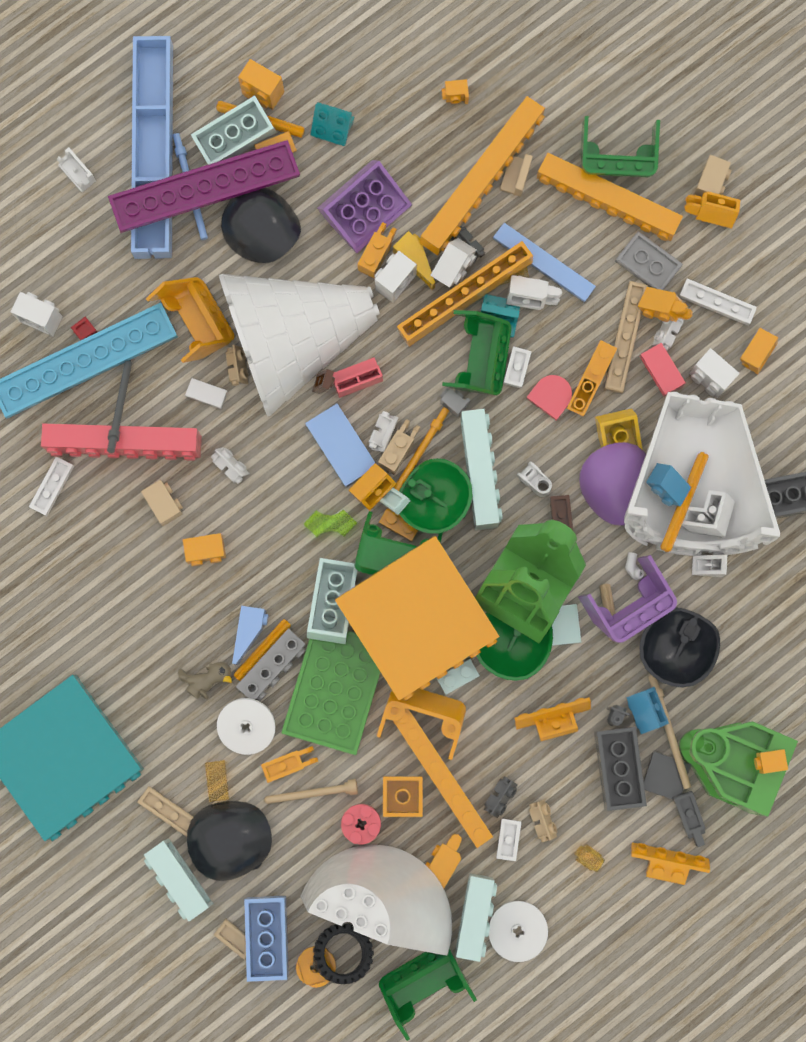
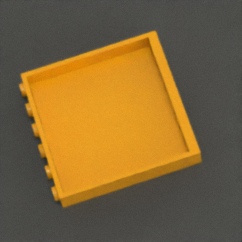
M436 536L428 539L335 599L398 700L402 698L404 701L414 695L413 691L418 688L421 690L425 689L431 684L430 681L435 677L437 679L442 678L447 674L446 670L451 667L454 669L458 668L464 663L463 660L468 656L471 658L481 653L479 649L484 646L490 647L498 642L497 638L500 637Z

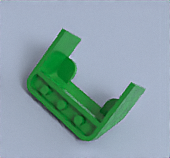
M589 116L584 117L581 132V162L585 173L630 177H651L656 173L659 157L660 120H656L652 127L651 145L640 146L636 156L599 154L598 145L594 142H587Z
M454 310L453 314L465 317V331L467 334L472 335L467 372H459L455 378V383L442 382V386L467 392L499 395L503 387L510 343V322L479 311Z
M369 511L363 527L354 567L359 572L373 575L417 546L381 537V528L370 524L373 512ZM440 533L437 538L440 544L443 533ZM428 539L422 540V541L420 542V545H421L422 543H424L425 541H427Z
M450 948L447 956L424 952L384 975L379 981V988L393 1020L407 1041L410 1040L404 1024L410 1022L415 1016L413 1005L448 986L453 993H459L466 989L473 1002L477 1001Z

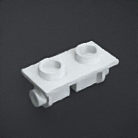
M678 318L677 322L662 321V326L656 332L652 345L656 346L662 343L666 351L670 349L676 338L671 332L678 334L684 322L683 319Z
M385 411L379 414L375 425L379 428V431L373 430L368 441L370 443L369 447L372 450L385 451L399 417L390 416Z
M224 447L215 449L216 452L211 456L212 462L221 471L227 466L229 469L225 474L233 483L239 484L243 480V476L250 474L246 470V466L233 457L230 450Z

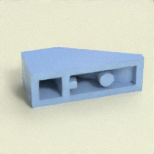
M241 606L232 664L238 665L262 632L263 626H267L268 614H266L265 609Z

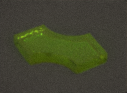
M316 510L303 525L317 538L327 532H336L345 537L355 527L357 522L344 510L335 515H324Z

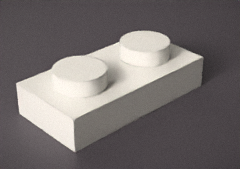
M513 346L503 384L522 389L531 351Z
M501 819L497 859L516 861L521 821Z

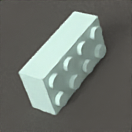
M253 96L192 133L191 136L209 165L241 155L254 147L255 144L264 141L277 132L259 101Z
M320 558L307 638L346 644L349 622L335 599L355 587L357 570L354 567L355 563Z
M170 839L162 841L144 854L146 858L144 860L145 864L150 870L153 869L156 872L157 876L155 878L161 886L164 885L166 887L168 898L172 903L176 902L179 906L178 912L184 920L187 918L188 921H191L213 905V902Z
M469 873L455 949L457 958L480 962L481 957H485L486 943H484V937L489 936L490 930L487 920L488 916L492 917L494 905L491 903V898L496 896L497 885L492 877Z

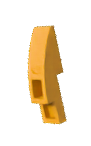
M600 340L567 409L584 417L617 350L616 347Z

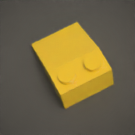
M632 408L595 417L601 448L609 444L627 442L637 445L642 449L638 417Z

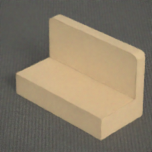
M525 154L524 159L513 156L514 160L506 168L500 188L501 191L522 196L533 156Z

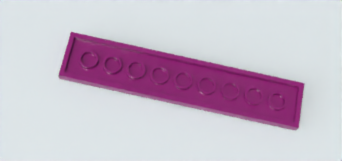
M286 140L109 195L108 199L120 233L300 177V172L289 142Z

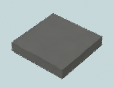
M653 751L643 781L644 789L673 800L674 796L680 795L683 792V785L675 759ZM684 762L688 774L691 765L689 763Z

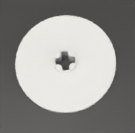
M240 698L231 701L221 710L217 720V732L220 740L227 748L239 754L250 755L264 750L271 743L275 734L276 726L273 714L266 705L251 698ZM243 724H250L249 728L245 730L242 728Z
M524 901L508 902L495 911L489 923V939L493 948L501 957L509 961H528L536 957L546 944L548 937L547 922L539 909ZM521 926V930L524 932L519 934V937H516L513 929Z

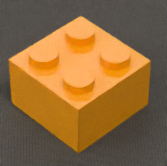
M249 59L238 76L242 94L248 99L255 96L264 108L269 107L273 110L285 92L282 77L252 59Z
M383 776V817H423L422 776Z

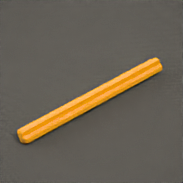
M700 452L696 457L687 480L691 489L682 505L676 507L661 544V550L665 552L671 551L709 458L708 454Z

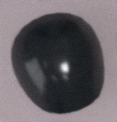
M268 188L232 198L222 214L221 229L229 247L242 258L257 263L274 262L284 256L295 245L301 233L299 219L291 206L279 194Z
M676 607L645 628L640 641V658L645 669L660 682L681 688L694 686L710 674L717 662L720 651L719 631L711 621L700 614Z
M223 801L208 805L193 817L187 830V847L192 863L205 877L216 881L232 880L249 873L259 866L271 851L272 834L266 816L258 807L246 802Z

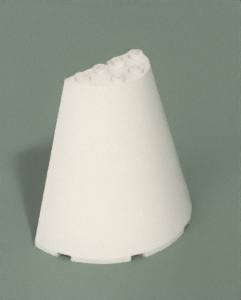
M668 392L624 516L627 533L639 543L647 546L649 542L656 545V550L663 551L661 550V544L677 506L665 505L661 501L660 496L651 491L652 488L646 481L656 464L660 463L671 465L687 482L697 455L700 452L708 454L709 458L689 507L704 508L709 490L728 493L735 500L726 535L722 537L689 532L682 525L674 546L668 553L699 556L701 552H713V555H732L758 549V544L762 542L764 545H768L780 537V530L742 404L732 401H719L714 398H707L705 401H702L696 395Z
M373 844L349 848L324 862L310 877L300 897L308 913L340 926L345 922H350L354 926L353 931L387 945L448 955L452 938V913L446 892L435 874L421 860L408 852L391 846Z

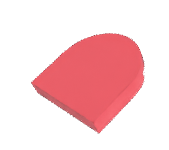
M549 375L542 378L536 384L526 399L557 421L568 407L572 398V389L564 378L557 375Z

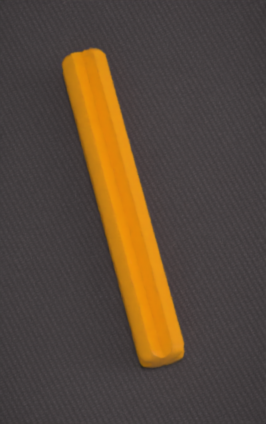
M283 619L234 673V677L241 681L285 631L291 627V624Z

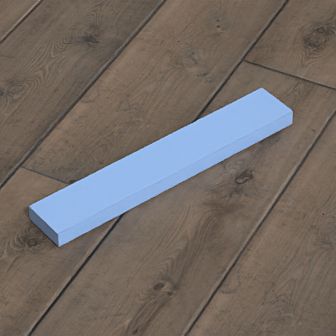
M503 223L493 237V240L508 250L523 241L533 255V263L530 265L584 303L596 287L506 223Z

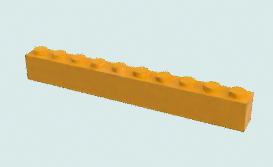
M526 96L420 237L421 245L437 256L441 251L444 252L452 237L455 238L459 234L462 223L466 224L470 219L471 211L480 206L483 195L489 194L493 188L492 183L501 178L504 167L511 165L514 160L513 155L520 153L526 138L529 140L532 137L535 126L541 125L545 118L543 115L545 108Z

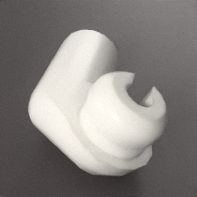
M628 552L625 570L634 580L642 579L644 571L640 570L636 565L638 554Z

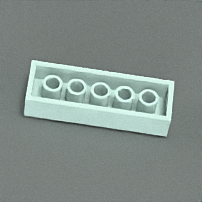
M485 409L461 411L460 421L467 475L472 484L473 497L471 505L475 531L498 528L503 518L502 510L497 506L500 501L499 489H495L497 472L492 469L495 457L494 451L490 452L492 435L487 431L490 425L489 414H485Z

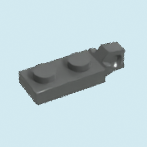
M688 791L674 796L673 800L688 839L693 838L697 847L705 845L702 834L706 833V828L693 792Z

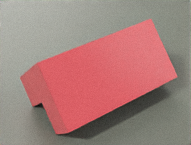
M662 343L640 355L642 362L663 397L668 392H676L684 387L686 382Z
M375 357L333 374L335 378L334 386L339 398L383 382V375Z

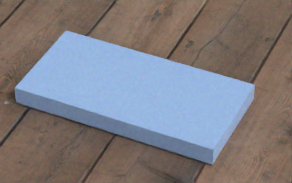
M338 404L333 405L305 423L345 487L359 480L375 463Z

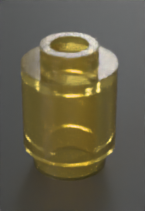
M585 844L584 847L580 845L574 854L577 856L575 860L590 871L598 872L605 861L602 858V854L588 844Z

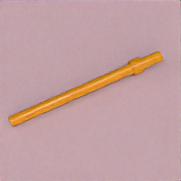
M443 407L437 418L431 422V428L393 487L396 490L400 491L436 432L441 430L442 423L449 413L447 408Z

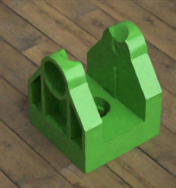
M548 520L538 524L518 525L475 597L482 610L540 643L554 623L561 606L586 566L576 543L577 537L573 530L555 520Z
M752 721L733 723L713 729L690 730L680 739L679 749L682 759L691 765L707 795L750 814L768 817L786 770L760 774L759 770L755 768L754 758H757L756 753L785 749L787 765H789L798 741Z

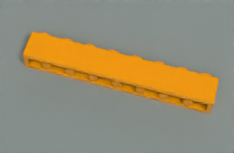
M547 153L537 173V179L545 185L550 184L562 193L567 192L579 201L584 200L593 208H601L610 216H618L627 224H635L644 232H652L664 241L672 240L683 218L682 215L597 175L587 174L582 168L550 153Z
M521 241L397 326L398 332L410 347L454 317V310L466 309L510 279L511 275L517 274L532 264V253L524 242Z
M406 708L403 717L393 722L476 848L480 847L493 838L492 834L410 710Z

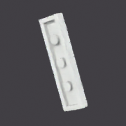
M686 279L679 298L748 326L757 308L690 279Z

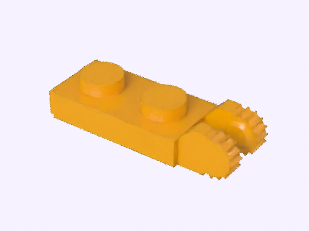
M313 746L300 751L296 750L261 764L267 783L305 769L304 767L318 762L317 757L303 763L300 755L312 752L314 750Z

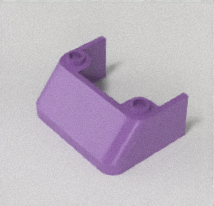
M651 555L642 556L637 559L646 573V576L638 583V590L642 597L613 616L607 608L598 607L591 594L578 596L592 622L614 642H625L674 610L677 605L674 593Z

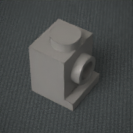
M446 388L440 395L442 398L440 404L457 418L461 415V411H464L470 404V399L464 400V396L458 390L453 391L451 388Z

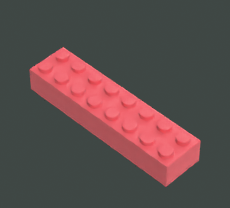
M42 423L41 447L46 452L51 453V456L61 457L62 454H70L71 457H81V454H89V457L100 458V455H108V458H119V455L127 456L129 459H138V456H146V459L155 460L157 457H165L166 460H176V457H184V460L195 461V458H201L202 435L197 428L120 426V438L116 443L115 452L109 453L107 451L109 443L108 433L112 426Z

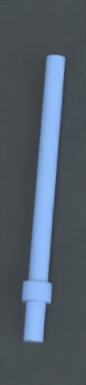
M173 134L176 147L174 150L176 157L179 158L182 173L189 171L186 159L187 152L186 148L182 145L180 134ZM200 208L193 210L200 239L206 240L208 236Z

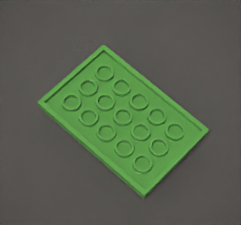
M347 632L346 644L309 639L281 732L282 734L357 755L381 672L355 632Z

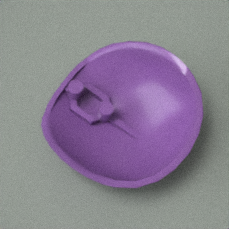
M627 442L606 445L588 457L580 472V488L586 502L600 518L613 525H625L624 516L646 453L637 445Z

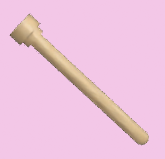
M350 779L348 782H344V785L266 796L264 802L271 804L344 792L350 795H357L356 779Z

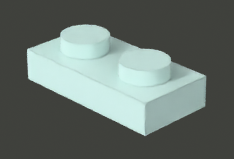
M469 659L458 668L451 669L445 676L437 680L445 695L480 675L471 659Z

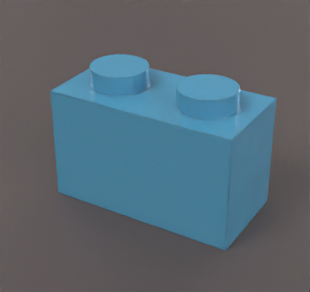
M657 463L646 481L652 488L651 491L659 495L662 499L661 501L667 506H681L691 489V486L671 465Z
M655 687L626 697L628 707L635 718L636 727L641 734L669 724Z

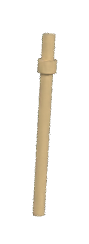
M650 675L648 678L651 687H655L669 722L664 728L683 788H691L665 706L662 688L660 689L657 679Z

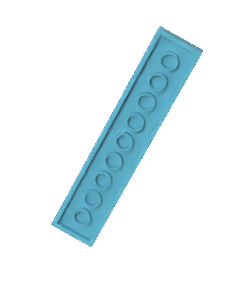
M160 302L1 378L0 408L5 418L8 419L125 363V361H129L177 338L178 336L162 303Z

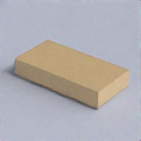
M226 918L214 933V936L245 960V933Z

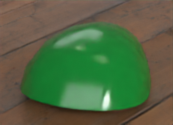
M436 458L422 462L411 472L399 491L410 500L399 515L410 526L425 533L440 534L451 530L466 516L471 505L473 494L472 484L468 475L458 465L446 459Z
M486 612L487 618L500 637L497 638L498 642L490 647L484 646L479 649L481 653L476 656L482 666L497 677L513 681L528 679L538 673L545 665L552 649V626L541 642L537 643Z

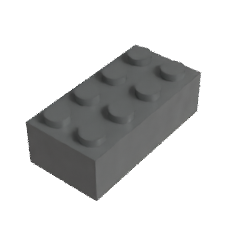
M806 472L764 480L776 519L806 513Z
M636 727L594 732L604 809L612 811L647 806Z

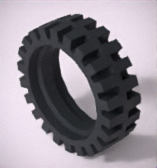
M352 924L332 925L326 928L315 942V948H313L315 967L321 976L332 983L351 984L357 982L371 968L370 964L373 962L372 955H374L372 942H370L369 937L353 931L354 926ZM338 934L353 936L359 942L362 949V958L358 967L347 974H338L332 971L324 957L328 941Z

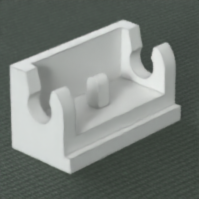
M68 147L63 158L58 156V166L83 193L96 180L93 174Z

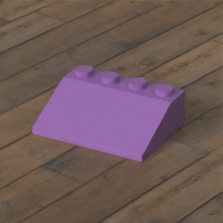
M372 160L317 209L345 242L358 253L369 243L374 232L378 231L382 222L387 224V228L412 204L381 162Z

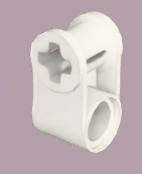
M530 461L528 466L521 473L517 474L520 481L539 497H546L551 492L552 483L550 479L533 462ZM545 483L548 489L541 491L538 489V485Z

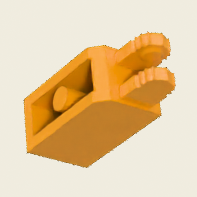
M708 191L703 193L702 197L688 195L685 199L687 204L684 208L686 212L696 215L697 220L732 229L739 214L741 200Z
M384 222L381 223L378 231L374 232L357 264L358 271L374 279L375 274L381 268L390 251L392 240L397 231L393 227L388 237L383 236L382 234L387 225Z
M646 287L637 306L645 317L650 319L656 317L664 322H677L678 318L688 320L692 317L693 313L675 292Z
M452 834L446 844L436 845L431 853L434 856L431 863L426 862L425 864L438 878L443 889L461 860L460 853L457 852L462 841L459 834Z

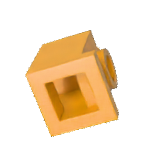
M467 79L445 81V88H441L442 100L452 104H458L461 101L468 104Z

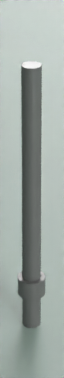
M125 361L112 428L108 433L109 443L107 451L109 453L115 452L116 443L120 438L119 428L132 367L131 361Z

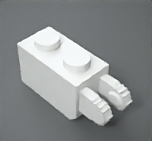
M511 275L506 304L541 310L545 304L558 305L562 291L558 287L549 286L548 281Z

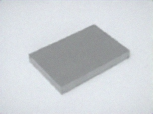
M639 231L615 260L616 263L649 287L661 290L665 289L683 265Z

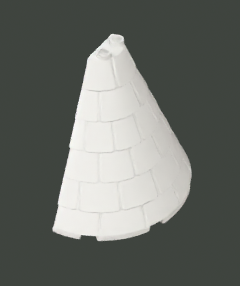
M229 274L219 275L240 342L267 417L271 416L321 369H324L334 358L377 321L376 315L380 314L377 304L372 303L371 298L374 296L370 286L335 285Z

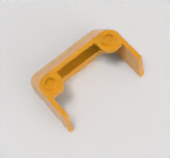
M198 277L164 281L146 298L147 302L161 300L165 309L178 311L195 341L189 345L190 352L181 359L182 363L203 359L228 345L235 338L231 327L208 287Z
M420 688L413 691L414 695L405 701L403 698L398 700L391 689L376 737L381 738L386 719L392 721L400 720L406 708L443 720L441 727L443 735L453 739L448 759L452 760L466 713L465 705L461 701L421 690Z

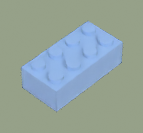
M286 896L246 897L244 904L247 982L287 980L289 969Z

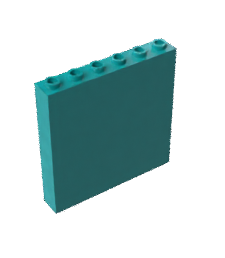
M71 675L0 728V779L44 841L51 839L53 842L62 835L61 831L67 827L69 830L78 823L77 819L83 815L85 818L94 811L93 807L98 803L100 806L110 799V794L114 791L116 794L126 787L124 785L129 780L135 781L142 775L140 772L144 770L77 675Z

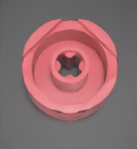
M353 805L342 817V832L354 844L363 845L370 843L380 832V815L370 805ZM358 819L367 822L364 825L365 829L357 828Z

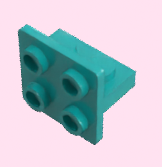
M317 102L310 135L345 146L355 117L352 116L351 112Z
M486 294L483 299L481 312L509 321L511 324L510 337L513 338L520 307L506 304L507 298Z

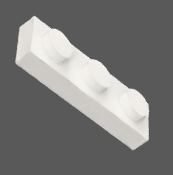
M55 457L29 507L48 516L74 465Z

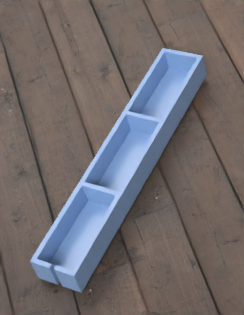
M133 36L132 188L172 176L173 43L170 36ZM172 217L131 230V253L135 259H152V255H154L155 259L172 258Z

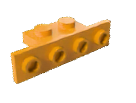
M590 697L578 698L570 703H560L548 709L541 708L537 712L530 714H520L514 718L516 730L535 725L540 741L578 732V726L573 714L591 710Z
M631 843V857L649 860L646 877L685 885L690 869L706 873L710 872L709 859L703 856L666 850L663 847L647 846L644 843Z

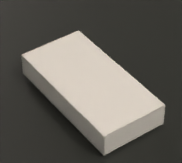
M192 378L185 396L222 409L228 391Z

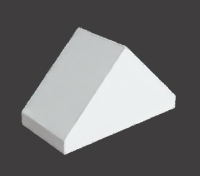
M727 555L693 556L692 575L723 577L726 575Z

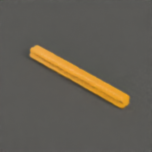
M218 101L216 109L218 112L225 114L237 106ZM267 115L275 130L284 133L289 131L291 135L303 137L304 127Z

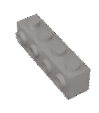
M287 629L236 687L246 697L261 701L267 695L265 691L269 686L273 688L279 682L280 678L278 676L283 671L287 673L293 666L291 662L296 657L299 659L306 652V644L290 629Z

